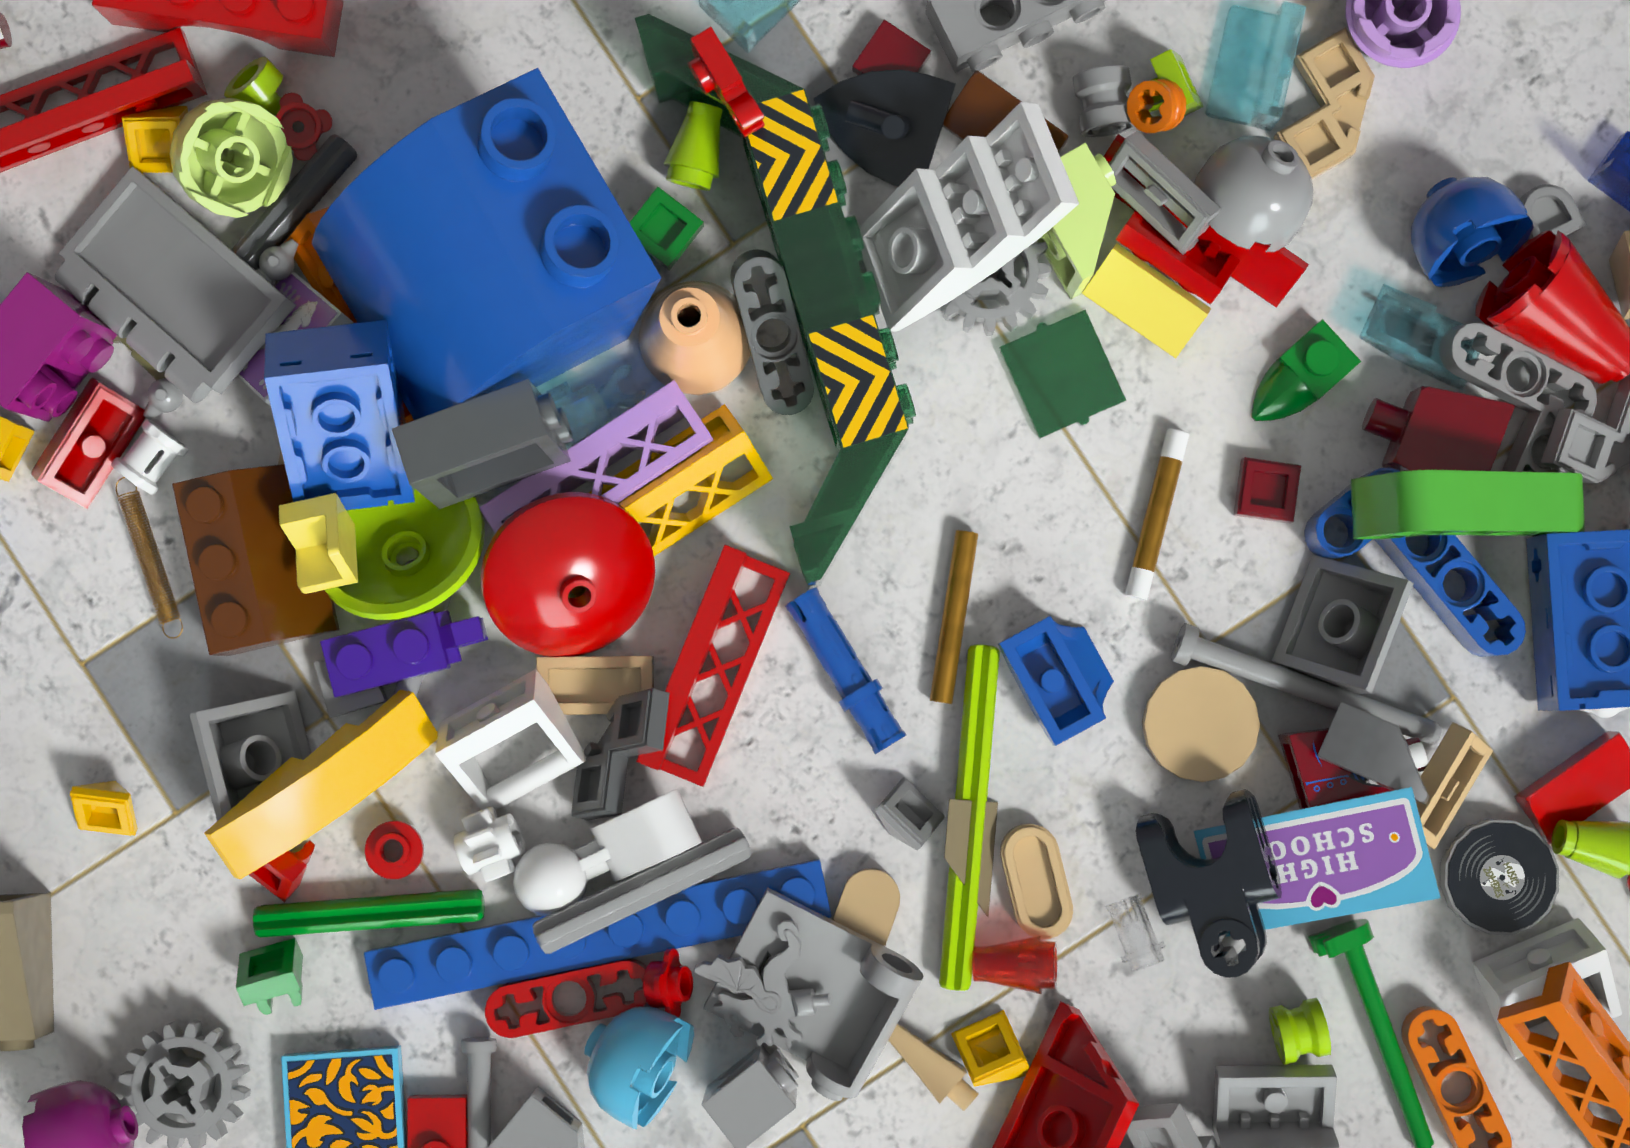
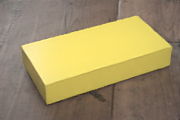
M1118 243L1113 247L1082 292L1084 296L1175 359L1211 310L1209 306Z

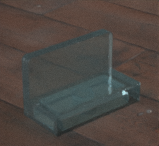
M1283 1L1276 14L1237 5L1230 7L1227 13L1205 110L1208 117L1268 131L1273 129L1282 117L1306 6Z

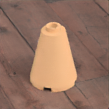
M686 281L673 285L653 299L642 317L639 329V346L647 368L664 385L675 380L681 391L685 394L703 395L722 390L740 374L750 359L751 354L736 298L727 289L714 283ZM698 322V324L693 327H685L690 323Z

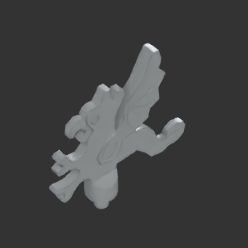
M783 920L778 924L777 934L781 941H788V947L769 960L764 967L763 978L756 966L747 965L742 957L728 959L719 954L713 962L703 961L694 968L695 974L720 983L732 993H746L750 996L742 998L722 991L718 994V1000L722 1003L714 1004L713 1010L724 1016L725 1023L731 1026L730 1032L735 1037L744 1036V1032L740 1030L741 1024H745L750 1029L753 1023H760L764 1027V1033L756 1039V1045L759 1047L762 1043H766L769 1047L773 1045L772 1033L778 1027L783 1030L786 1036V1047L790 1048L793 1040L798 1042L802 1040L803 1034L790 1024L789 1019L798 1016L816 1014L817 1007L831 1004L829 993L815 995L813 988L789 990L786 971L800 957L801 941L798 938V925L793 920Z

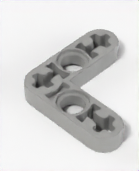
M1472 323L1455 326L1448 330L1441 339L1439 347L1440 359L1444 367L1463 380L1528 412L1502 471L1562 473L1549 466L1542 468L1532 458L1533 443L1542 435L1550 437L1559 408H1564V401L1552 394L1541 393L1545 387L1555 391L1570 389L1568 397L1575 402L1573 409L1592 418L1597 404L1596 389L1592 382L1584 375L1487 325ZM1474 339L1472 348L1485 356H1496L1491 363L1484 359L1465 361L1467 352L1460 347L1461 341ZM1516 358L1525 362L1530 371L1529 383L1521 391L1513 389L1509 385L1506 376L1509 364Z

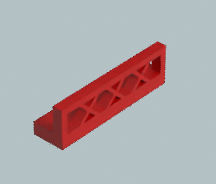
M180 27L0 95V113L10 110L24 116L23 120L0 128V173L123 127L122 117L124 115L175 107L207 95L184 31ZM176 48L180 61L147 73L156 54ZM139 61L135 69L127 66ZM117 70L131 77L130 80L94 93L103 74ZM85 81L82 89L74 87V85ZM63 90L78 97L77 100L41 113L50 94ZM31 102L28 110L20 107Z
M724 545L665 690L670 695L663 750L639 755L636 762L657 771H665L704 787L790 576L789 572L749 557L747 553L733 547ZM743 568L775 580L767 601L746 611H743L735 592V587ZM732 599L738 614L722 620ZM762 611L753 633L747 617ZM741 620L749 639L745 655L722 665L713 641L719 629ZM710 652L716 668L701 673ZM740 665L731 687L725 671ZM719 674L728 695L724 707L719 711L700 718L692 699L696 683ZM688 705L694 721L679 727ZM719 718L711 739H709L703 724ZM697 727L706 748L698 771L666 759L674 737Z

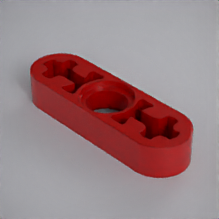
M628 958L503 984L490 995L486 1002L485 1018L487 1024L499 1036L517 1038L615 1017L631 1008L643 1007L647 1001L644 996L643 987H640L634 992V1000L625 1001V997L621 992L604 995L602 999L607 1007L597 1009V990L590 976L600 974L601 987L617 982L620 975L619 971L628 970L631 979L640 978L643 983L647 966L637 959ZM565 981L578 983L586 993L584 1008L575 1014L561 1012L553 1000L554 990L557 985ZM534 987H543L542 1005L550 1020H539L540 1009L523 1013L519 1018L520 1025H512L509 1017L499 1016L498 1008L506 1003L507 994H514L516 1003H525L536 1000L537 994L533 989Z

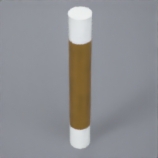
M1167 429L1125 592L1126 596L1148 600L1189 438V433L1176 429Z

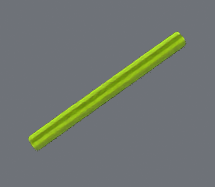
M970 645L967 654L955 800L972 801L966 878L964 885L949 865L939 977L940 987L955 991L968 990L972 981L980 865L1000 656L999 649L990 645Z

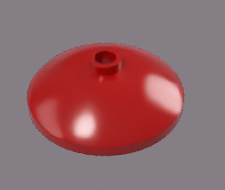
M565 492L545 496L516 511L502 524L487 547L481 568L483 600L497 628L517 646L535 654L549 657H573L588 654L620 638L634 625L643 613L650 599L655 580L653 550L646 533L638 521L626 509L614 501L599 495L583 492ZM574 587H586L585 592L577 598L568 597L569 592Z

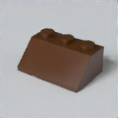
M285 464L228 470L172 484L209 655L232 656L340 630L334 602L325 590L304 594L297 586L296 550L279 525V505L293 502Z

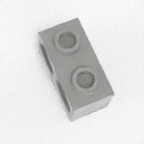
M763 1045L757 1046L706 1087L701 1105L734 1148H746L796 1108V1088L798 1087L796 1079L799 1076L787 1058L778 1049L769 1054Z

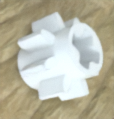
M494 807L463 817L462 822L466 830L454 835V846L464 871L468 875L481 871L485 882L514 872L516 867L514 858L525 853L524 839L515 818L510 813L497 817Z

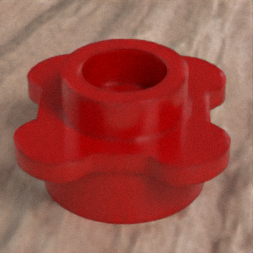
M287 93L280 99L281 109L276 117L283 126L281 130L285 134L286 143L288 146H291L294 156L300 161H308L317 152L316 144L322 133L328 132L331 129L332 117L324 109L315 110L310 105L303 103L302 97L299 94ZM295 122L303 123L304 129L302 132H295L292 126Z
M667 949L664 952L663 961H651L646 967L643 978L644 996L650 1007L665 1008V1012L679 1018L682 1002H686L691 998L693 976L687 966L681 965L678 951L676 949Z

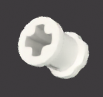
M146 418L141 424L144 430L126 455L123 458L116 457L111 466L145 492L155 495L159 489L156 482L176 456L184 457L189 449L173 435Z

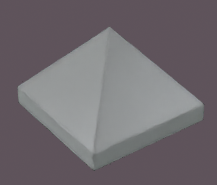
M904 777L875 809L887 832L915 850H919L945 818L944 814Z

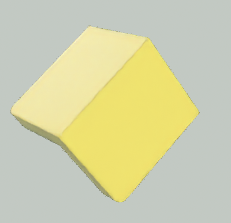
M336 493L279 505V525L296 550L297 586L302 593L307 594L358 583L355 524Z

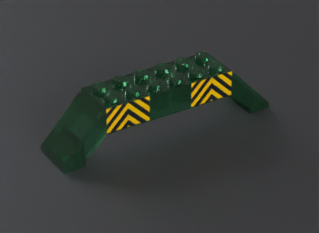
M650 14L635 18V22L659 103L673 99L687 108L691 101L721 108L723 112L720 126L741 137L774 249L786 275L801 337L838 454L805 521L789 526L806 588L808 590L818 587L823 583L905 442L909 425L914 424L913 417H916L907 384L903 383L896 386L892 370L897 369L896 361H899L891 330L889 327L879 329L875 316L880 314L879 305H881V298L872 271L861 273L858 261L863 260L861 250L864 249V244L855 215L844 217L841 208L846 206L844 194L847 193L840 164L837 159L827 162L825 152L830 151L827 140L830 138L826 118L821 104L810 106L804 88L727 52L740 73L743 84L764 115L762 120L765 126L744 138L725 104L723 105L715 90L705 94L688 66V62L695 58L690 40L694 35Z

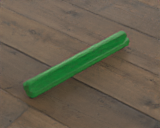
M470 889L269 904L254 908L253 928L255 935L261 938L476 922L484 918L485 901L481 890Z

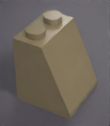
M51 893L0 895V1051L27 1050L35 1048L34 1040L54 1032Z

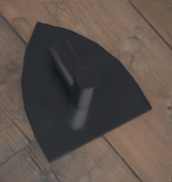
M901 69L871 71L842 80L813 99L827 131L842 151L867 173L899 187L916 168L929 169L956 83L928 74Z

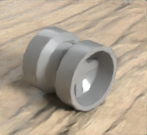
M1109 65L1097 67L1073 76L1075 96L1082 100L1083 112L1079 116L1082 136L1104 137L1135 128L1127 114L1128 97L1126 93L1132 85L1130 70L1127 66Z

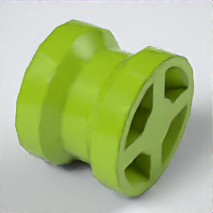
M1317 998L1303 1000L1298 1008L1288 1009L1283 1005L1269 1008L1271 1032L1278 1056L1283 1065L1297 1062L1300 1055L1312 1053L1316 1057L1331 1055L1329 1029L1323 1009Z

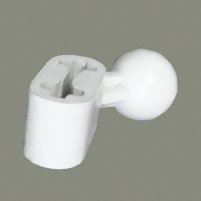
M675 789L591 828L590 831L595 840L574 850L564 844L551 842L534 846L522 855L515 867L513 878L515 893L526 909L538 916L546 917L582 900L586 893L588 881L610 872L613 881L617 882L702 843L678 789Z

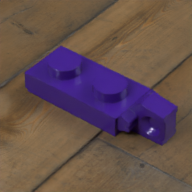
M446 610L438 613L435 611L325 639L320 641L334 697L339 698L449 669L451 664L462 661L459 648L487 641L488 636L483 617L477 616L452 623L450 612Z

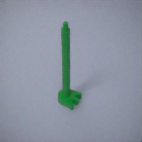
M1356 919L1308 936L1313 952L1317 953L1319 957L1328 955L1329 958H1333L1341 953L1345 954L1414 1148H1431L1434 1145V1140L1363 944L1368 943L1374 938L1369 921L1367 919Z

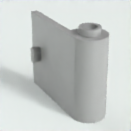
M767 887L729 959L742 957L747 965H755L757 969H761L765 962L767 964L774 955L788 947V941H781L777 934L778 924L783 920H793L798 925L801 953L800 957L786 971L789 990L813 988L815 995L829 993L831 1004L817 1007L816 1014L798 1016L789 1019L790 1024L803 1034L800 1042L793 1040L791 1047L787 1048L786 1036L783 1030L777 1027L772 1033L773 1044L807 1061L806 1071L812 1078L811 1085L822 1096L834 1101H840L843 1097L855 1098L920 985L923 973L914 963L897 952ZM764 968L762 971L759 972L762 978L764 974ZM716 982L703 1009L724 1019L723 1015L714 1012L713 1006L714 1004L722 1003L718 1000L720 992L734 993ZM735 993V994H734V995L739 996V997H742V998H743V997H750V996L747 995L746 993ZM753 1023L750 1029L745 1024L740 1026V1028L758 1037L764 1033V1027L760 1023Z

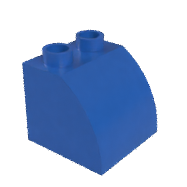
M539 68L533 69L429 119L401 139L361 172L342 191L322 216L312 239L315 251L357 323L387 320L401 397L414 420L529 379L535 387H538L628 340L661 280L659 272Z

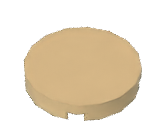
M1203 666L1176 671L1159 682L1147 701L1142 719L1146 747L1158 765L1179 778L1198 782L1225 778L1242 767L1256 747L1260 727L1256 702L1244 684L1223 670Z

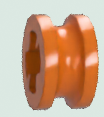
M1157 79L1139 83L1130 92L1127 100V114L1130 122L1137 130L1144 133L1169 131L1180 124L1186 112V98L1183 90L1176 82L1168 79ZM1161 95L1164 103L1159 107L1161 116L1152 117L1149 109L1154 105L1152 96Z

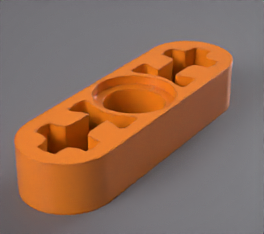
M1422 1006L1411 1011L1402 1024V1040L1453 1148H1469L1468 1145L1476 1140L1469 1122L1462 1118L1456 1123L1454 1121L1456 1116L1473 1114L1477 1125L1487 1133H1494L1495 1137L1487 1142L1488 1148H1512L1511 1135L1455 1019L1448 1013L1431 1006ZM1429 1020L1430 1023L1436 1026H1443L1444 1031L1437 1035V1041L1443 1053L1451 1057L1457 1051L1459 1057L1440 1062L1432 1046L1425 1042L1418 1043L1417 1038L1425 1033L1422 1023ZM1429 1063H1437L1431 1070L1428 1067ZM1462 1071L1468 1075L1471 1081L1470 1094L1460 1103H1448L1441 1093L1442 1081L1449 1073ZM1483 1106L1484 1110L1482 1112H1475Z

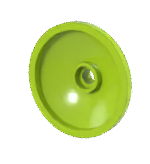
M414 489L415 502L394 505V501L391 500L388 501L387 506L347 510L355 524L358 583L326 589L325 592L344 610L354 615L374 620L406 618L425 612L442 603L454 594L469 578L483 550L485 522L476 498L472 497L439 509ZM415 559L413 562L405 565L408 561Z

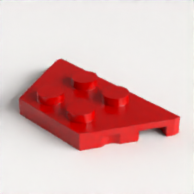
M1060 1001L992 1148L1120 1147L1139 1106V1102L1078 1008Z

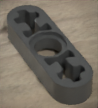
M759 249L747 251L735 260L731 268L730 277L759 388L766 405L772 411L781 415H794L803 411L810 404L814 395V384L786 275L778 259L770 252ZM755 266H761L765 274L773 273L774 275L765 280V287L771 304L760 306L757 293L752 284H743L744 281L751 278V268ZM782 299V304H775ZM749 308H756L751 313L748 312ZM769 319H779L788 325L787 338L776 347L763 346L756 339L759 326ZM794 353H796V357H795V358H791V357H790V356H792ZM785 360L788 373L793 382H801L793 386L794 395L788 398H783L779 390L771 391L780 386L774 362ZM763 362H769L767 365L763 366Z

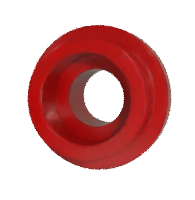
M388 821L380 824L369 834L365 844V858L369 867L377 875L386 879H401L412 874L419 867L424 855V844L419 832L410 824L402 821ZM390 839L399 841L403 846V855L398 861H391L384 854V845Z

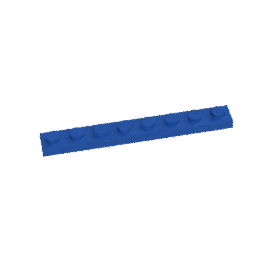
M820 859L698 883L551 954H545L541 950L532 928L536 921L545 916H534L367 950L364 952L374 1010L663 952L667 949H678L742 936L767 887L830 918L832 916Z

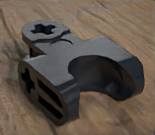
M1246 789L1232 792L1222 808L1227 841L1220 857L1205 860L1189 854L1180 845L1170 820L1157 813L1140 816L1135 830L1153 897L1162 921L1165 925H1173L1191 920L1200 956L1205 966L1214 974L1225 978L1239 977L1247 973L1263 955L1267 945V935L1258 904L1279 899L1282 895L1277 866L1257 800ZM1229 931L1233 940L1243 939L1246 944L1238 955L1233 946L1224 947L1221 942Z

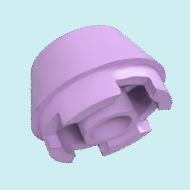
M1346 0L1345 8L1347 25L1358 47L1371 59L1397 68L1417 67L1431 62L1440 56L1454 40L1461 18L1460 0Z

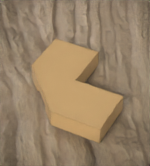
M1346 27L1294 58V64L1320 105V108L1280 130L1273 137L1275 140L1289 144L1296 150L1310 173L1312 180L1355 154L1366 103L1370 97L1375 77Z

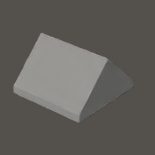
M1312 555L1272 662L1356 694H1372L1414 583L1407 579Z
M295 691L190 714L217 821L289 758L294 757L304 760L311 754Z

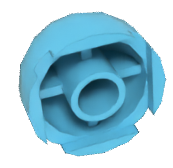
M634 1007L615 1016L607 1026L600 1023L591 1033L584 1050L585 1055L590 1057L587 1067L590 1093L598 1106L614 1119L637 1130V1124L642 1127L648 1125L660 1112L677 1084V1081L669 1080L675 1067L676 1056H679L687 1063L694 1039L693 1025L668 1012L653 1007Z

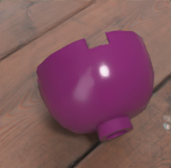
M81 1080L66 1082L41 1090L30 1096L28 1102H36L34 1113L23 1116L25 1148H134V1140L138 1137V1122L132 1109L127 1105L121 1106L120 1099L105 1086Z

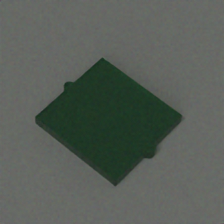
M1086 309L1048 326L1046 323H1039L1035 332L999 347L1002 358L1039 439L1075 423L1079 426H1085L1089 422V417L1126 401Z

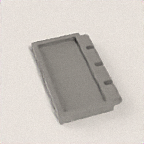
M133 166L58 253L65 259V262L57 270L55 280L83 305L89 304V310L120 338H126V343L158 372L165 371V378L193 403L202 401L212 389L222 394L265 343V333H273L296 306V304Z

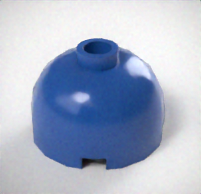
M1450 177L1438 182L1427 192V199L1420 206L1411 226V243L1419 266L1429 280L1431 279L1437 287H1450L1484 275L1486 273L1484 268L1478 264L1491 259L1496 254H1498L1502 262L1506 261L1528 240L1534 226L1522 201L1505 185L1489 177H1465L1459 180L1455 177Z

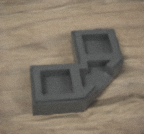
M651 688L622 695L616 699L606 715L607 719L611 722L598 744L594 742L588 743L584 750L586 762L577 766L571 810L573 817L594 820L622 815L628 758L663 750L670 693Z

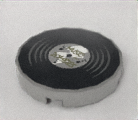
M1485 819L1466 826L1455 836L1457 838L1451 843L1449 849H1446L1440 862V887L1447 906L1465 924L1487 934L1514 935L1533 928L1550 912L1559 892V866L1551 846L1536 830L1513 820Z

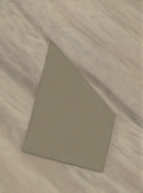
M949 799L944 858L965 885L972 801ZM986 801L977 903L986 916L989 917L998 802Z

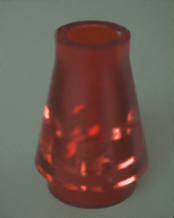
M1036 936L991 946H974L972 959L974 982H989L1037 994H1042V989H1056V941H1042V936Z

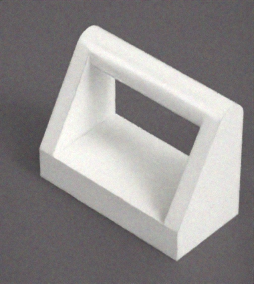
M536 669L439 722L435 754L481 810L494 807L497 810L586 762L584 751L553 692ZM537 722L558 748V751L490 787L475 755Z
M1579 918L1472 962L1478 983L1507 1051L1513 1060L1524 1057V1055L1498 1022L1499 1010L1501 1007L1541 996L1549 967L1570 962L1582 979L1589 977L1598 1001L1609 1016L1614 1019L1622 1015L1607 950ZM1549 1020L1528 1028L1531 1032L1552 1039H1556L1558 1032Z

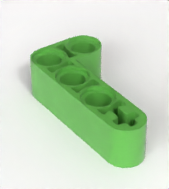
M1412 470L1351 479L1353 539H1390L1419 535L1539 536L1550 533L1585 532L1583 476L1581 473Z

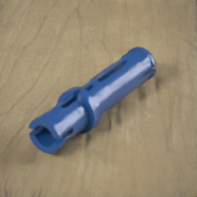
M817 587L810 589L785 605L803 632L822 667L834 683L836 690L842 698L838 703L844 712L850 711L872 747L874 754L879 753L905 737L906 733L892 715L879 692L883 687L878 679L872 681L868 672L864 669L851 644L827 608Z

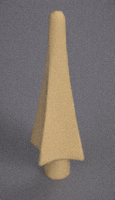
M899 1023L897 1024L888 1041L913 1069L939 1104L947 1096L960 1109L965 1111L979 1094L962 1079L967 1073V1069L921 1040Z

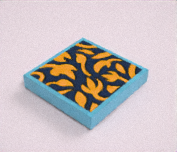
M401 1045L288 1053L281 1056L286 1148H407Z

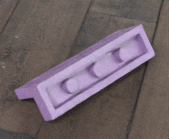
M673 380L569 448L567 451L571 462L524 478L479 508L494 533H496L510 516L525 505L545 496L572 492L587 481L594 482L592 494L605 497L618 504L712 442L713 438L675 380ZM684 417L695 432L693 436L676 447L654 443L655 436ZM636 449L643 450L639 471L629 478L622 479L605 475L608 467ZM652 452L664 454L650 463ZM603 484L615 486L601 495Z

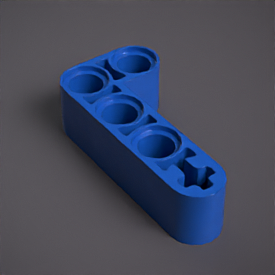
M1390 467L1379 468L1361 477L1400 471ZM1351 484L1314 513L1308 520L1304 536L1305 542L1313 554L1328 559H1339L1359 551L1372 540L1353 539ZM1329 517L1340 519L1347 528L1348 537L1342 548L1332 546L1324 537L1323 528ZM1427 535L1429 545L1423 556L1415 555L1409 550L1406 545V537L1374 539L1403 575L1414 583L1413 587L1461 645L1471 654L1480 657L1508 655L1517 650L1523 643L1526 628L1525 621L1520 612L1456 535ZM1449 570L1459 573L1465 581L1464 595L1458 601L1448 597L1443 588L1444 577ZM1471 608L1476 613L1472 615H1463V611L1469 610ZM1497 620L1500 626L1495 629L1494 634L1498 640L1486 641L1483 636L1489 630L1486 621Z

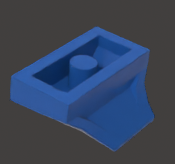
M1048 616L998 643L1015 681L1053 746H1057L1106 719L1103 703L1114 680L1085 627L1060 625L1051 616Z

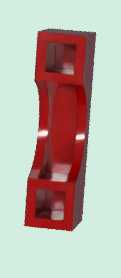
M92 0V6L112 25L159 32H168L172 28L181 26L213 28L249 36L281 50L335 57L344 3L342 0Z

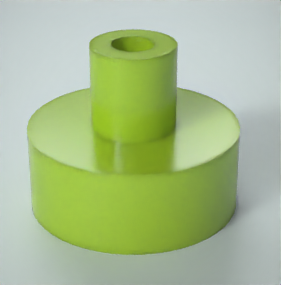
M259 57L235 75L226 87L224 96L226 98L255 103L276 116L281 109L279 103L281 97L275 91L283 80V74L267 57Z

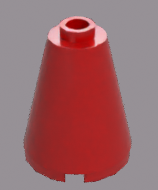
M1550 230L1544 231L1527 241L1514 255L1502 264L1509 274L1503 279L1501 284L1497 287L1489 280L1476 303L1475 316L1485 325L1598 384H1603L1610 380L1618 382L1630 373V327L1573 243L1559 230L1556 235Z

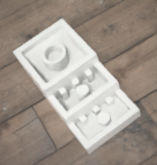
M1020 102L986 137L968 135L935 170L916 168L853 233L889 331H899L990 276L1036 242L1079 205L1039 104Z

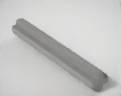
M732 828L536 921L532 925L536 941L545 954H551L748 860L751 856L749 843L739 828Z

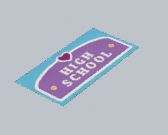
M1412 787L1262 817L1277 866L1282 891L1281 898L1258 904L1266 930L1441 898ZM1225 825L1194 831L1201 859H1214L1222 855L1227 841Z

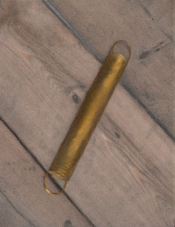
M118 482L116 483V487H115V488H116L117 498L120 497V496L126 495V494L139 492V491H137V486H136V490H135V491H133V492H128V493H124V494H121V495L118 496V492H117V484H118ZM139 493L119 498L118 501H120V506H123L121 507L123 509V517H126L124 520H127L126 525H129L127 527L130 528L128 529L130 531L129 534L133 536L131 537L133 539L132 542H134L133 545L137 547L134 550H137L135 553H137V558H140L138 560L141 561L139 564H141V569H144L142 570L144 572L143 575H145L144 580H148L145 582L148 583L146 586L151 588L148 591H151L149 592V594H152L150 597L154 599L152 602H155L152 605H155V610H158L155 613H159L156 616H159L157 617L158 621H162L159 624H163L162 630L165 636L167 635L164 632V623L175 619L180 620L182 627L180 634L176 637L167 636L171 639L177 638L183 630L182 621L179 618L181 615H179V609L176 608L177 604L174 601L175 598L169 584L170 582H168L169 579H162L167 577V574L164 571L165 568L159 554L160 552H158L159 549H157L158 546H151L156 544L152 533L153 530H151L152 527L149 524V519H147L148 516H141L146 514L142 503L143 500H141L142 497H140Z

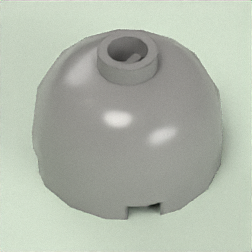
M1242 136L1220 146L1209 157L1194 181V184L1221 208L1217 216L1209 221L1210 226L1222 237L1246 249H1250L1255 242L1271 244L1266 252H1276L1287 246L1300 230L1313 203L1312 177L1296 150L1283 141L1264 136Z

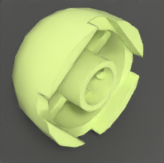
M221 98L202 102L184 115L173 132L169 154L173 175L189 198L215 214L238 218L247 216L248 214L246 213L255 211L261 206L268 207L278 199L289 182L293 163L292 149L286 143L285 134L281 130L283 126L277 117L255 103L234 98Z

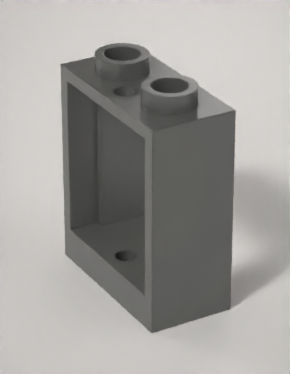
M529 379L392 428L409 484L439 509L571 462L565 443L574 440L570 424L562 407L557 408L551 394L546 393L542 395Z

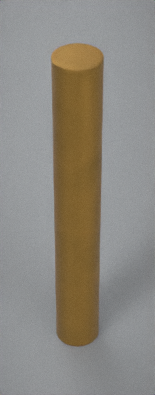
M956 530L929 701L952 704L978 533Z

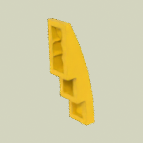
M399 690L359 726L345 723L304 760L294 757L289 758L205 831L204 834L233 877L242 879L294 848L346 813L437 740L438 732L415 694L410 691Z

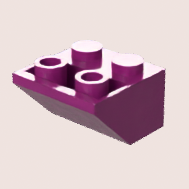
M26 272L0 304V405L7 410L49 422L53 417L61 416L75 402L78 395L76 388L89 372L94 373L98 371L111 358L114 352V347L112 346L114 342L112 341L117 334L96 317L87 305H83L70 292Z

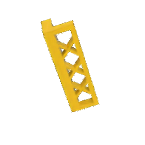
M725 404L701 419L713 438L712 442L618 503L638 522L653 523L648 539L654 556L773 480L772 475L745 431ZM690 426L662 445L676 447L693 436L695 432ZM652 452L650 463L664 454ZM744 454L753 469L734 482L719 481L723 467ZM641 459L613 477L629 478L639 471ZM603 484L601 495L615 486ZM687 490L701 492L697 506L686 513L671 512L674 499ZM577 586L571 591L577 598L585 592L586 587Z

